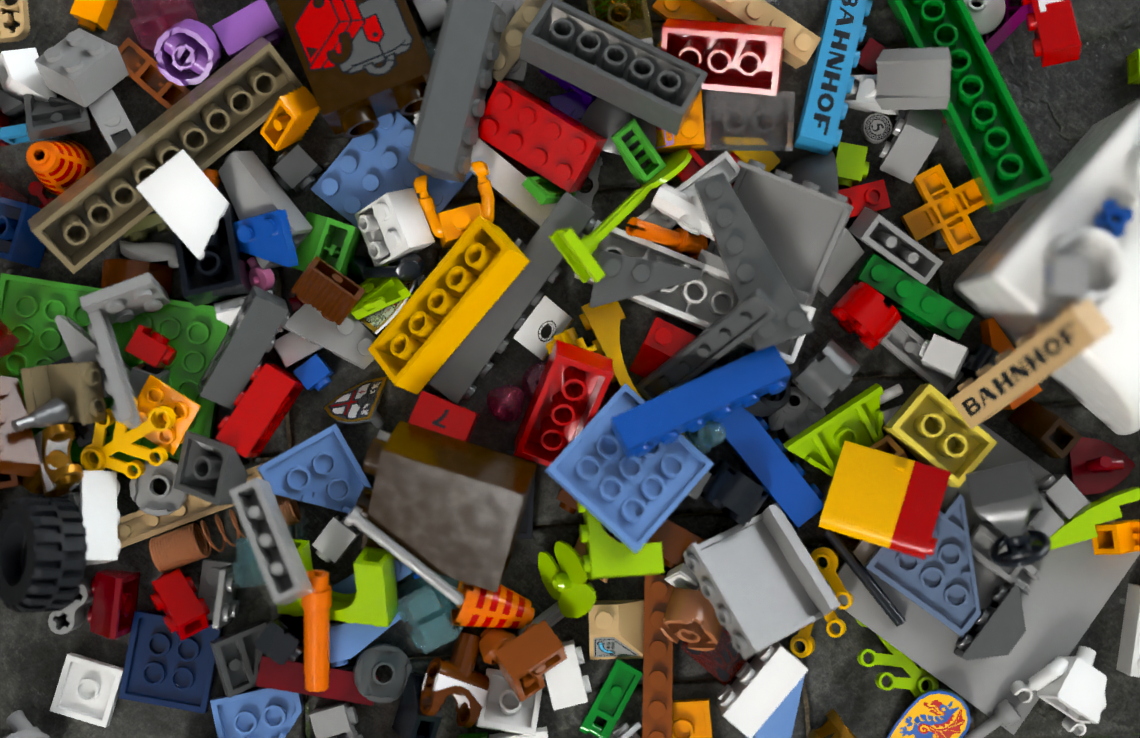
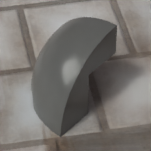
M599 97L591 103L580 121L583 125L607 138L602 151L620 155L611 136L632 118H635L656 149L657 133L655 125ZM631 130L621 138L624 143L634 135L633 131ZM637 140L628 147L630 152L640 144ZM644 150L640 151L634 157H641L642 155H644Z
M832 149L828 155L815 152L806 153L795 159L783 170V172L793 175L791 181L802 185L803 180L820 186L819 193L829 196L831 191L838 193L837 164Z

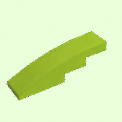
M1130 487L1104 496L1083 506L1070 519L1066 517L1062 519L1065 524L1049 537L1051 540L1050 550L1098 537L1095 525L1122 518L1119 506L1140 500V487ZM1036 540L1032 545H1042V543Z

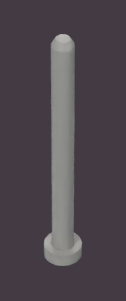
M355 505L344 518L343 523L347 526L354 524L456 605L463 604L464 595L363 517L360 514L361 508Z

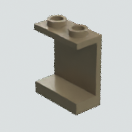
M98 361L48 364L21 369L27 415L57 397L69 406L71 415L68 418V423L82 422V425L107 420L102 374Z

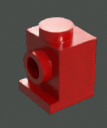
M140 324L125 348V351L151 366L162 369L166 365L169 366L177 355L176 348L168 344L170 339L153 331L151 327Z

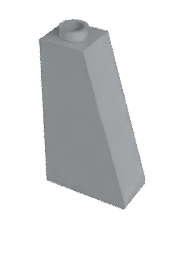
M253 150L233 151L226 156L225 163L218 173L239 220L286 209L296 250L313 230V227ZM256 257L262 270L282 266Z

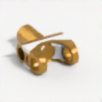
M72 424L49 426L34 437L41 465L34 477H22L24 488L31 493L39 494L43 492L45 497L62 496L71 492L83 479L82 466L72 464L70 449L75 435Z

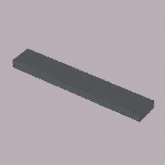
M758 287L639 381L636 388L648 400H651L690 382L774 318L780 309Z

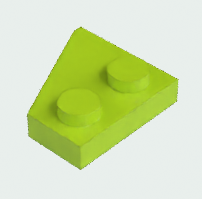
M397 277L367 278L365 282L359 285L365 292L350 312L359 320L402 301L412 294Z

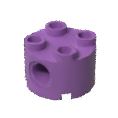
M184 19L181 22L175 23L157 39L154 57L156 56L157 67L160 73L168 81L179 86L196 85L206 79L218 66L223 47L220 39L207 25L192 19Z

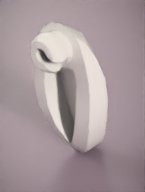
M121 240L119 242L120 252L131 260L146 262L168 260L169 267H179L174 244L166 242L134 243Z

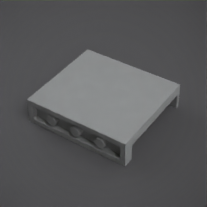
M749 159L747 164L738 160L737 165L741 166L733 190L798 302L803 306H811L853 210V206L846 203L848 199L846 196L833 191L827 196L818 192L820 186L803 180L802 185L792 182L793 175L776 169L775 174L764 171L766 165ZM711 239L707 250L702 249L697 260L726 272L717 245Z
M778 503L768 506L761 514L753 517L750 523L747 522L744 526L739 524L698 545L694 542L683 553L687 568L696 576L700 583L702 594L712 603L716 610L718 621L726 627L734 648L741 653L744 660L823 618L840 606L839 601Z

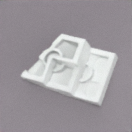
M182 149L136 186V188L197 259L201 260L205 255L204 250L211 235H215L219 227V220L224 216L230 203Z

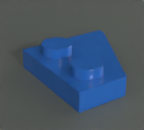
M286 209L233 222L241 252L286 267L299 265Z

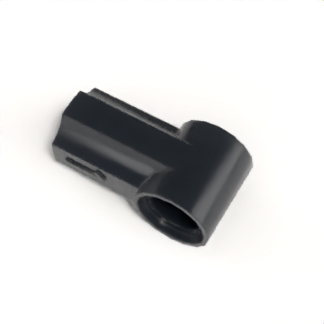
M980 343L974 352H969L960 371L964 373L963 376L966 378L974 377L978 379L975 373L990 363L995 366L997 364L995 358L1000 353L992 347Z

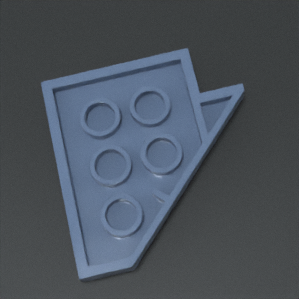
M957 492L944 511H939L932 535L933 538L938 539L933 556L926 555L925 560L878 546L865 563V567L961 637H964L981 615L964 496Z

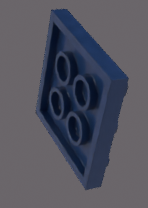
M139 609L134 611L118 698L204 714L208 712L216 670V661L210 641L222 636L223 627L214 629L212 628L213 623L208 622L209 627L181 641L176 631L170 633L163 619V617L167 616L166 614Z

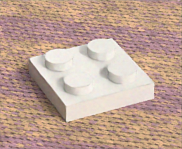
M72 652L67 654L50 711L104 728L108 727L119 696L124 668Z

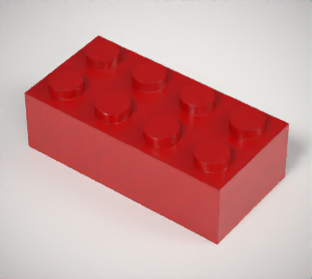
M668 18L662 26L661 50L707 72V78L701 89L777 96L781 79L785 27Z
M512 81L497 82L478 125L479 138L569 193L581 190L607 141V138Z
M556 339L515 437L514 455L549 467L595 417L614 375L612 358Z

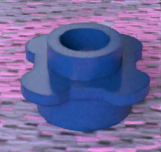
M1109 199L1103 203V209L1095 217L1094 223L1097 228L1105 232H1111L1113 237H1119L1124 234V227L1127 221L1133 218V212L1130 208H1122L1117 205L1114 199ZM1112 215L1116 216V221L1111 219Z

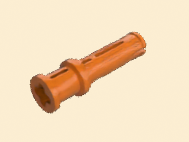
M632 217L627 222L637 226V229L626 226V233L629 236L668 246L669 249L680 254H689L695 260L698 259L702 249L707 250L708 239L702 234L692 235L683 228L672 230L638 219L637 217Z

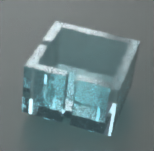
M427 581L407 591L397 600L399 603L397 606L398 613L404 622L408 621L412 625L413 632L410 633L412 641L417 649L422 648L424 654L456 639L464 628L463 626H455L450 623L451 609H454L450 600Z

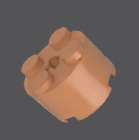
M680 587L673 588L662 620L661 632L676 644H678L679 639L687 642V648L692 650L711 651L715 649L724 626L718 621L716 610L710 600L702 594L700 587L697 590Z

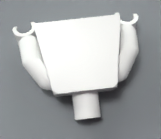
M1085 646L1078 647L1075 657H1056L1050 664L1028 679L1029 683L1015 681L1010 686V691L1013 695H1018V699L1023 703L1030 702L1033 698L1032 691L1036 690V696L1067 715L1062 721V726L1068 732L1073 731L1077 736H1083L1086 733L1085 723H1099L1101 712L1107 705L1105 696L1106 675L1092 666L1096 652Z

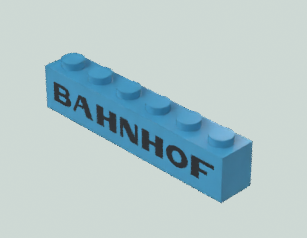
M828 0L820 38L822 39L817 46L793 147L822 155H828L833 146L838 147L842 136V130L838 129L839 122L845 119L849 105L844 100L846 94L851 93L855 77L850 76L851 70L857 67L861 51L856 49L858 42L863 41L867 25L862 23L864 16L868 17L873 0Z

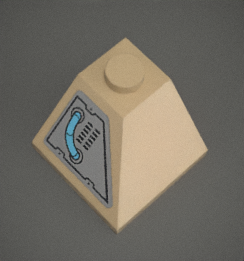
M644 599L596 600L591 611L588 612L589 659H643Z

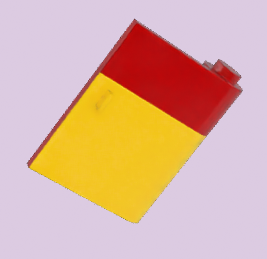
M844 441L821 514L819 527L925 560L926 555L933 556L938 539L933 538L932 535L951 472Z

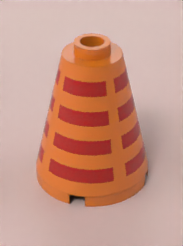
M73 140L35 142L28 148L26 153L27 163L42 186L56 196L62 194L96 167L91 152L82 144Z
M459 581L457 590L464 595V601L462 605H456L457 610L451 609L450 623L452 625L523 629L526 624H531L535 608L531 607L529 599L500 584L497 593Z

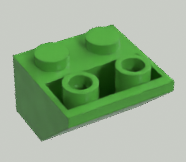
M307 211L305 218L313 227V230L296 249L299 265L293 266V268L305 271L317 255L347 277L348 265L354 257L362 234L361 230L352 225Z

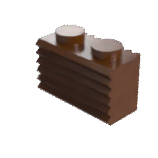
M317 255L291 289L292 293H295L301 302L311 304L317 311H321L322 316L326 320L336 322L337 325L342 324L365 292L363 288Z

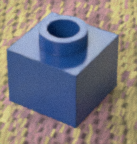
M315 354L293 371L304 387L310 391L324 389L332 382L330 377L335 374L320 354Z

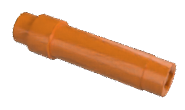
M310 570L306 573L314 592L301 598V607L304 609L305 689L310 692H321L329 688L332 586L329 585V572L325 570Z

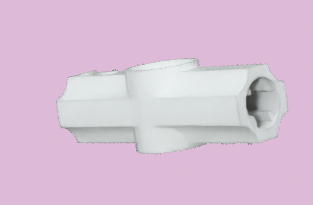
M665 183L662 184L651 203V207L677 220L679 226L695 235L702 234L715 241L699 197H689Z

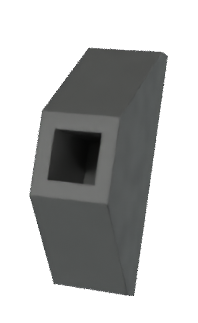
M1005 582L992 592L990 597L992 601L986 609L980 610L981 615L964 637L960 636L956 642L957 648L953 652L955 655L964 660L1009 655L1026 632L1020 588L1016 585Z

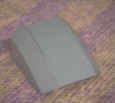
M949 47L882 50L876 60L877 95L875 97L882 110L947 109L950 98L951 73Z

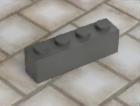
M253 285L198 383L199 396L227 408H234V402L243 390L247 392V383L257 367L262 364L260 360L264 353H269L273 348L276 339L274 335L278 328H283L289 319L290 312H288L285 299Z

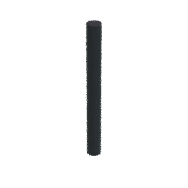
M826 529L823 532L824 536L896 627L902 625L906 619L837 532Z

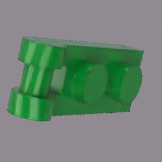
M616 658L578 730L585 734L589 732L597 738H609L642 677L643 671ZM597 716L606 720L603 726L594 722Z

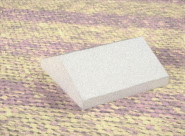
M487 668L486 675L489 677V688L485 703L478 717L477 727L535 736L542 689L523 702H520L503 677L501 670Z

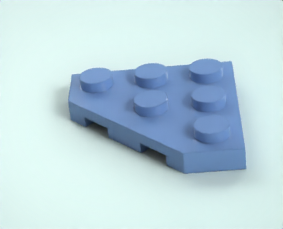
M336 423L256 467L262 479L270 483L275 495L349 513L356 505L359 495L365 486L372 488Z
M265 687L244 691L230 698L221 696L210 700L217 738H286L304 710L302 694Z

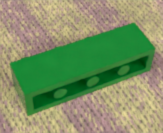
M876 254L866 257L851 281L852 283L856 281L858 283L860 281L865 282L886 298L884 300L889 306L893 305L899 312L929 331L953 342L959 341L974 317L969 312Z

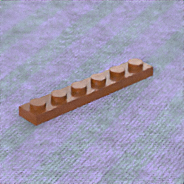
M666 575L645 576L642 738H673L674 642L661 632V625L674 586L665 580Z

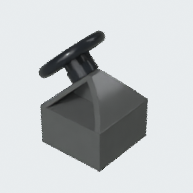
M1027 460L965 474L974 511L983 523L1003 534L1001 538L994 542L990 549V557L993 562L1003 567L1016 568L1033 564L1044 558L1051 549L1050 538L1041 531L1027 530L1044 510L1036 476ZM1030 538L1041 541L1042 545H1032ZM1006 545L1008 550L999 554L1000 550ZM1030 554L1021 558H1013L1016 555Z

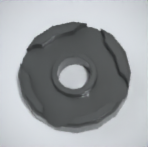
M386 643L375 644L365 649L357 658L353 669L354 683L358 692L367 700L380 704L390 703L404 693L409 675L412 673V664L399 647ZM381 665H387L391 673L390 677L384 682L378 681L375 676L377 668Z

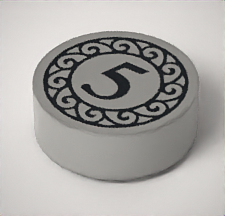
M881 113L869 115L861 126L863 137L868 142L874 144L886 140L892 131L890 119Z

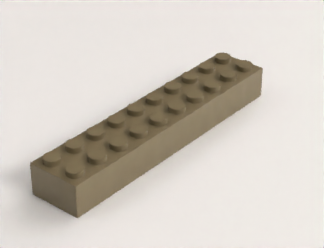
M260 36L27 220L31 231L73 274L155 210L136 186L182 149L201 171L205 170L264 123L280 96L288 94V92H292L303 85L272 44Z

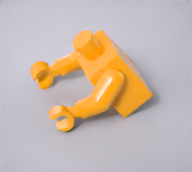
M483 161L471 163L478 177L477 188L481 203L443 211L437 215L433 198L427 192V176H418L413 182L416 194L419 193L420 195L418 200L433 235L440 238L443 249L452 247L478 215L491 223L494 222L495 197L491 182L486 176L489 175V169Z

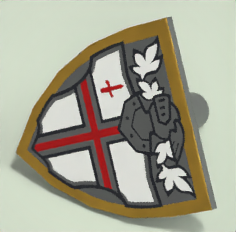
M386 376L362 382L337 396L324 408L328 415L338 422L353 424L371 421L376 428H380L384 425L385 420L376 409L389 377Z

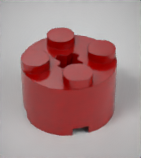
M856 281L830 311L839 320L838 325L849 335L855 332L860 336V342L870 350L878 346L902 319L900 313L893 305L888 309L884 302L886 298L881 293L862 281L860 283Z

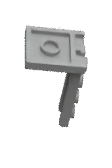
M149 272L79 297L81 306L88 313L91 322L88 325L89 334L98 345L99 351H96L97 361L101 368H105L107 378H104V385L107 392L113 395L115 405L112 406L114 417L118 423L121 422L130 429L138 427L141 424V419L112 324L128 322L138 314L155 312L160 310L163 305L171 303L168 292Z

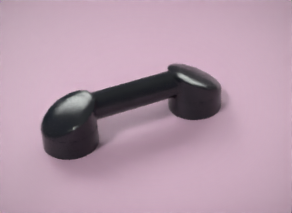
M413 253L405 255L400 263L395 266H373L371 261L364 256L354 257L348 265L351 276L359 283L365 282L367 278L397 277L401 281L406 282L413 281L420 276L425 268L422 258Z

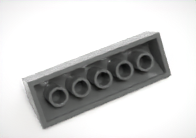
M448 0L408 156L409 162L433 178L464 183L466 174L469 173L471 168L470 157L473 146L478 140V125L480 117L485 112V98L487 90L492 84V70L494 62L499 56L501 34L505 31L507 24L506 14L495 2L490 0Z
M546 0L522 36L520 59L677 136L689 116L708 75L707 72L560 0Z

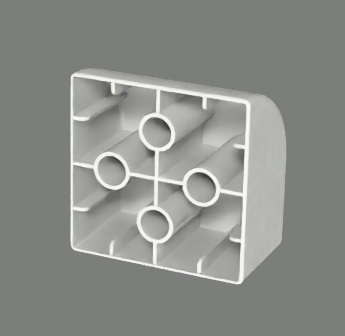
M1140 99L1095 123L1050 173L1053 180L1048 190L1028 198L953 285L955 293L983 318L994 317L1006 337L1015 345L1018 340L1029 333L1033 336L1036 335L1038 331L1035 327L1050 317L1056 320L1059 317L1057 311L1073 301V299L1042 297L1045 258L1056 255L1057 250L1078 251L1079 257H1089L1086 297L1075 299L1074 301L1076 304H1079L1090 298L1113 331L1050 376L1118 435H1129L1140 430ZM1109 199H1114L1117 205L1122 208H1130L1133 212V218L1127 221L1124 227L1125 232L1119 237H1113L1111 232H1105L1097 228L1094 223L1095 217L1103 209V203ZM1112 215L1111 219L1116 221V216Z

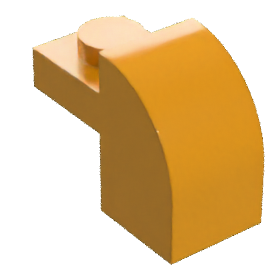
M1140 519L1105 522L1095 525L1098 537L1092 538L1094 555H1121L1140 551Z

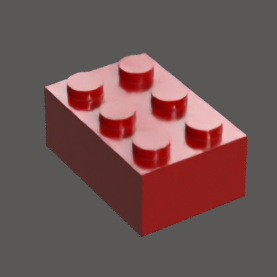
M265 363L264 366H258L250 378L253 383L247 392L243 390L234 402L236 408L231 416L226 415L218 425L217 430L220 432L216 439L224 444L235 447L237 453L245 458L260 456L305 388L297 377L279 365Z

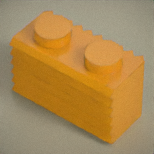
M304 86L279 97L260 130V134L275 151H280L302 140L304 134L307 133L306 130L313 123L312 120L319 113L320 108L316 98Z

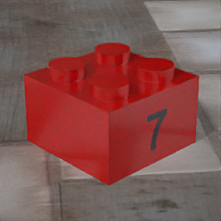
M421 391L408 423L469 442L481 414L432 393Z

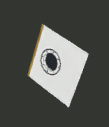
M544 295L513 338L543 361L549 354L546 344L554 339L553 336L565 331L574 319Z

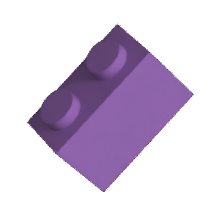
M257 0L212 25L231 59L260 36L269 41L272 46L277 45L281 41L280 38L286 36L265 0Z

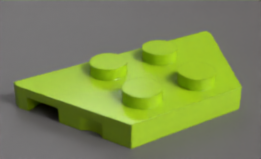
M875 383L783 443L784 447L833 477L844 441L870 447L884 438L882 433V425L884 423L883 411L880 410V395H883L882 386Z

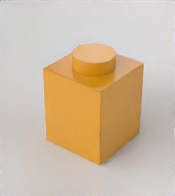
M74 0L70 14L79 20L78 25L91 31H95L96 28L107 31L119 0Z

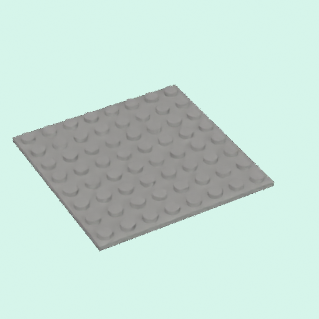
M983 423L978 425L998 443L973 472L1027 460L1036 476L1037 484L1045 476L1051 474ZM967 480L959 488L946 487L940 511L943 512L957 492L964 496L969 534L976 524H981L997 537L1001 538L1003 536L1002 533L983 523L974 511ZM1030 538L1031 543L1036 541V539ZM1092 539L1050 550L1044 558L1031 564L1043 574L1040 581L1031 578L1023 570L1016 576L1021 581L1027 583L1033 590L1030 595L1020 591L1026 632L1009 655L974 660H964L953 653L957 648L956 642L960 637L959 634L866 567L865 569L906 619L902 625L895 626L846 562H844L837 574L846 590L854 597L852 606L844 609L847 613L990 718L995 714L994 711L998 708L997 705L1007 698L1019 712L1022 719L1013 725L1009 723L1004 726L1002 724L1001 727L1014 735L1039 700V697L1036 696L1037 691L1034 690L1032 691L1033 698L1030 702H1021L1017 697L1018 695H1013L1010 691L1012 683L1023 681L1027 684L1030 677L1050 664L1056 657L1069 656L1140 555V551L1121 555H1094ZM860 540L852 552L865 567V563L879 545ZM973 557L981 610L983 608L986 609L992 601L990 598L992 592L999 585H1003L1005 581ZM840 595L839 600L841 604L847 605V596Z

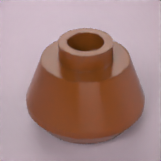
M487 628L480 635L481 640L479 642L483 661L492 665L498 663L494 652L498 650L503 642L510 639L514 640L516 636L504 628Z

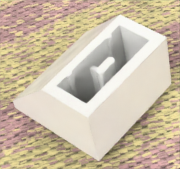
M414 188L388 192L354 214L374 266H385L404 258L409 253L415 254L435 242Z

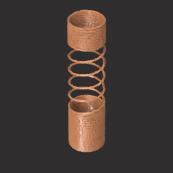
M275 495L287 527L301 521V513L297 500ZM229 509L230 518L237 530L236 544L228 540L219 515L215 514L217 527L223 536L222 549H217L211 542L207 524L201 519V528L196 523H192L150 539L149 551L155 567L164 574L209 557L212 547L218 552H223L226 542L235 547L239 543L240 536L249 541L240 531L234 511Z

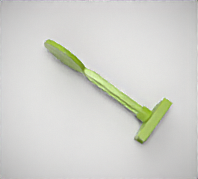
M688 149L678 150L663 158L667 166L646 184H641L642 187L629 195L589 235H585L580 240L572 228L556 229L549 236L550 240L583 283H586L590 278L594 282H598L606 275L591 254L597 249V245L645 199L653 188L666 183L686 167L692 158Z

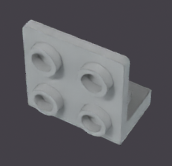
M204 559L202 562L198 599L203 598L210 610V614L206 615L207 620H213L212 628L220 629L233 621V617L236 618L238 615L239 600H236L237 588L241 587L243 580V571H239L240 563Z

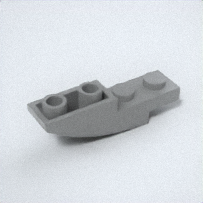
M112 88L88 106L112 153L136 135Z

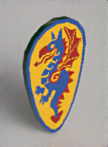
M945 689L928 690L920 694L904 710L886 738H963L968 732L971 722L969 707L960 696L952 691Z

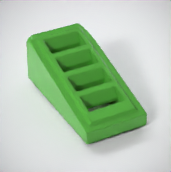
M632 118L611 136L612 141L637 183L646 184L667 166L635 118ZM632 130L634 135L624 143L621 138ZM638 140L640 144L630 152L628 147ZM644 150L645 154L636 160L634 156ZM648 159L650 163L642 169L640 165Z

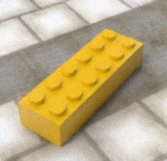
M478 215L368 348L369 352L395 386L418 395L527 266L530 260L500 227Z

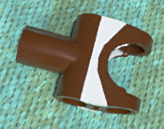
M457 632L449 661L436 657L430 662L426 670L420 697V710L423 714L434 716L439 711L441 704H444L445 699L451 694L456 702L457 724L464 728H470L475 724L485 703L489 688V677L474 671L480 649V637Z

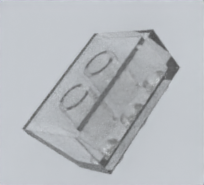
M704 91V150L793 151L795 91H778L777 96L728 91Z

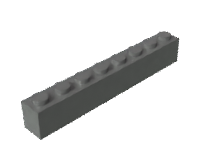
M569 192L564 193L523 251L530 262L436 372L429 382L432 387L456 404L461 402L462 399L468 401L477 389L473 385L479 376L486 377L494 366V363L491 362L496 352L499 354L504 352L511 342L507 338L513 329L518 331L528 318L524 313L529 306L536 307L545 295L542 288L547 281L553 283L563 270L559 265L564 257L550 240L549 236L556 229L572 228L578 238L582 233L588 235L597 223L594 219L595 211Z

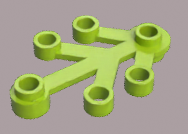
M856 619L857 623L860 626L866 627L864 624H862L860 621ZM879 635L877 636L891 654L875 653L871 649H861L857 654V660L862 666L883 665L901 667L910 677H894L891 673L880 672L875 678V683L882 690H891L893 688L908 689L917 698L928 690L939 689L937 678L919 666L918 668L910 658ZM868 652L871 655V660L865 663L863 656ZM887 676L889 684L884 687L882 685V678ZM924 680H927L929 687L924 691L921 685Z

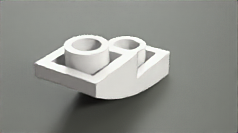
M292 331L276 339L274 343V348L285 368L323 348L305 340L304 337Z

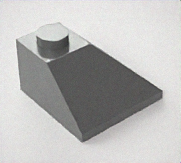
M185 431L173 488L218 506L234 504L229 491L246 483L248 473L235 447L192 431Z

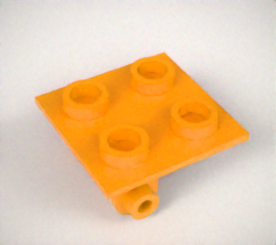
M149 375L137 397V409L141 424L148 420L150 411L159 406H168L173 409L176 414V421L173 427L162 432L154 430L144 437L174 455L179 445H183L185 431H188L201 406L153 375ZM163 413L162 417L165 421H167V417Z

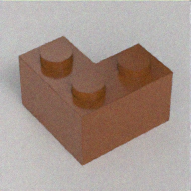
M545 619L539 623L529 625L523 634L514 640L510 639L503 642L498 650L494 652L503 677L520 702H523L544 688L546 685L542 675L567 659L563 644Z

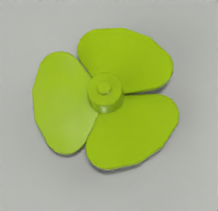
M559 540L554 545L558 564L548 552L542 551L538 554V569L548 593L553 599L558 600L560 612L567 618H580L591 611L596 602V592L590 584L586 583L587 572H584V565L579 554L571 545Z

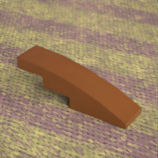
M129 37L118 47L128 70V76L167 110L191 92L185 86H179L168 81L160 73L157 67L158 62Z

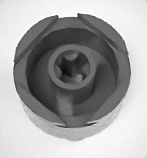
M830 338L810 356L805 366L796 372L791 381L823 409L834 398L833 394L838 389L843 391L854 379L852 376L861 366L838 343Z

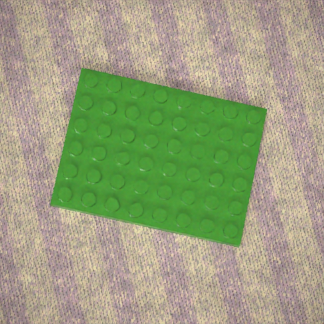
M1 273L0 376L18 378L24 403L25 396L21 369L52 364L70 356L54 320L57 315L68 316L89 333L88 325L91 322L88 313L81 306L79 297L99 291L101 288ZM170 299L171 303L163 305L158 311L144 312L136 315L128 322L112 324L122 360L131 368L144 362L125 351L139 324L149 326L153 331L170 339L168 344L176 348L177 355L174 361L164 368L171 371L167 385L201 406L188 431L212 439L218 403L199 396L198 383L230 328L229 325L217 319L214 306H194L190 302ZM104 398L106 408L112 410V406L115 405L114 399ZM116 419L112 425L107 426L110 436L106 437L105 445L113 439ZM47 427L31 428L33 437ZM75 436L71 444L70 455L72 461L80 462V455L84 447L79 448ZM145 437L134 442L151 449L158 447ZM182 444L179 445L174 455L168 452L169 459L176 460L179 463ZM119 451L111 455L128 463L136 459L143 463L146 461ZM155 452V458H160V455ZM132 465L133 471L136 469L134 465Z

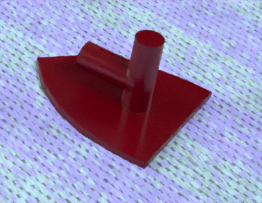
M1082 437L1069 452L1071 481L1083 495L1103 493L1116 487L1127 478L1136 466L1125 453L1109 443L1094 438Z

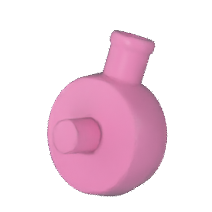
M255 257L249 258L246 262L251 268L249 271L251 286H257L265 291L271 289L275 283L273 271L270 268L262 270Z

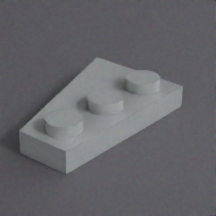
M304 304L288 319L283 327L362 369H365L375 360L368 348L376 340V337L351 312L341 325H337L336 322L326 320L322 316L321 311H317L311 304Z

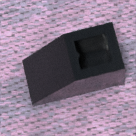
M410 673L392 725V729L402 738H435L442 720L441 706L434 716L425 715L420 710V697L425 674Z

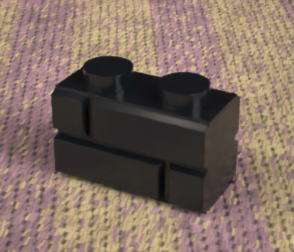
M287 614L281 615L269 623L256 640L255 647L265 654L270 653V658L279 665L285 664L288 660L294 663L304 653V627L300 624L295 625L296 621Z

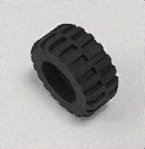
M21 496L9 503V506L3 511V517L0 518V599L7 608L14 612L61 611L74 601L73 598L77 597L80 591L79 586L83 583V572L87 564V560H85L87 551L85 536L87 534L86 527L82 523V514L78 512V507L67 498Z

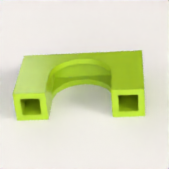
M577 501L578 512L583 513L584 524L579 526L581 543H585L586 555H582L584 572L588 573V580L659 575L664 573L662 542L645 543L634 554L624 543L612 539L603 529L601 522Z
M293 539L306 572L313 570L309 540ZM364 547L353 563L357 592L343 594L332 590L330 620L343 621L350 624L373 625L375 627H389L399 611L394 556L386 549ZM301 598L287 605L277 604V611L280 614L296 617L304 616Z

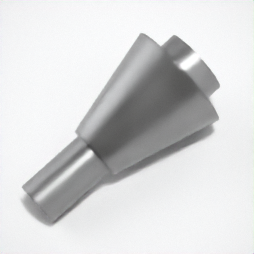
M55 397L31 412L28 416L12 420L11 424L15 432L31 427L67 424L71 413L67 403Z

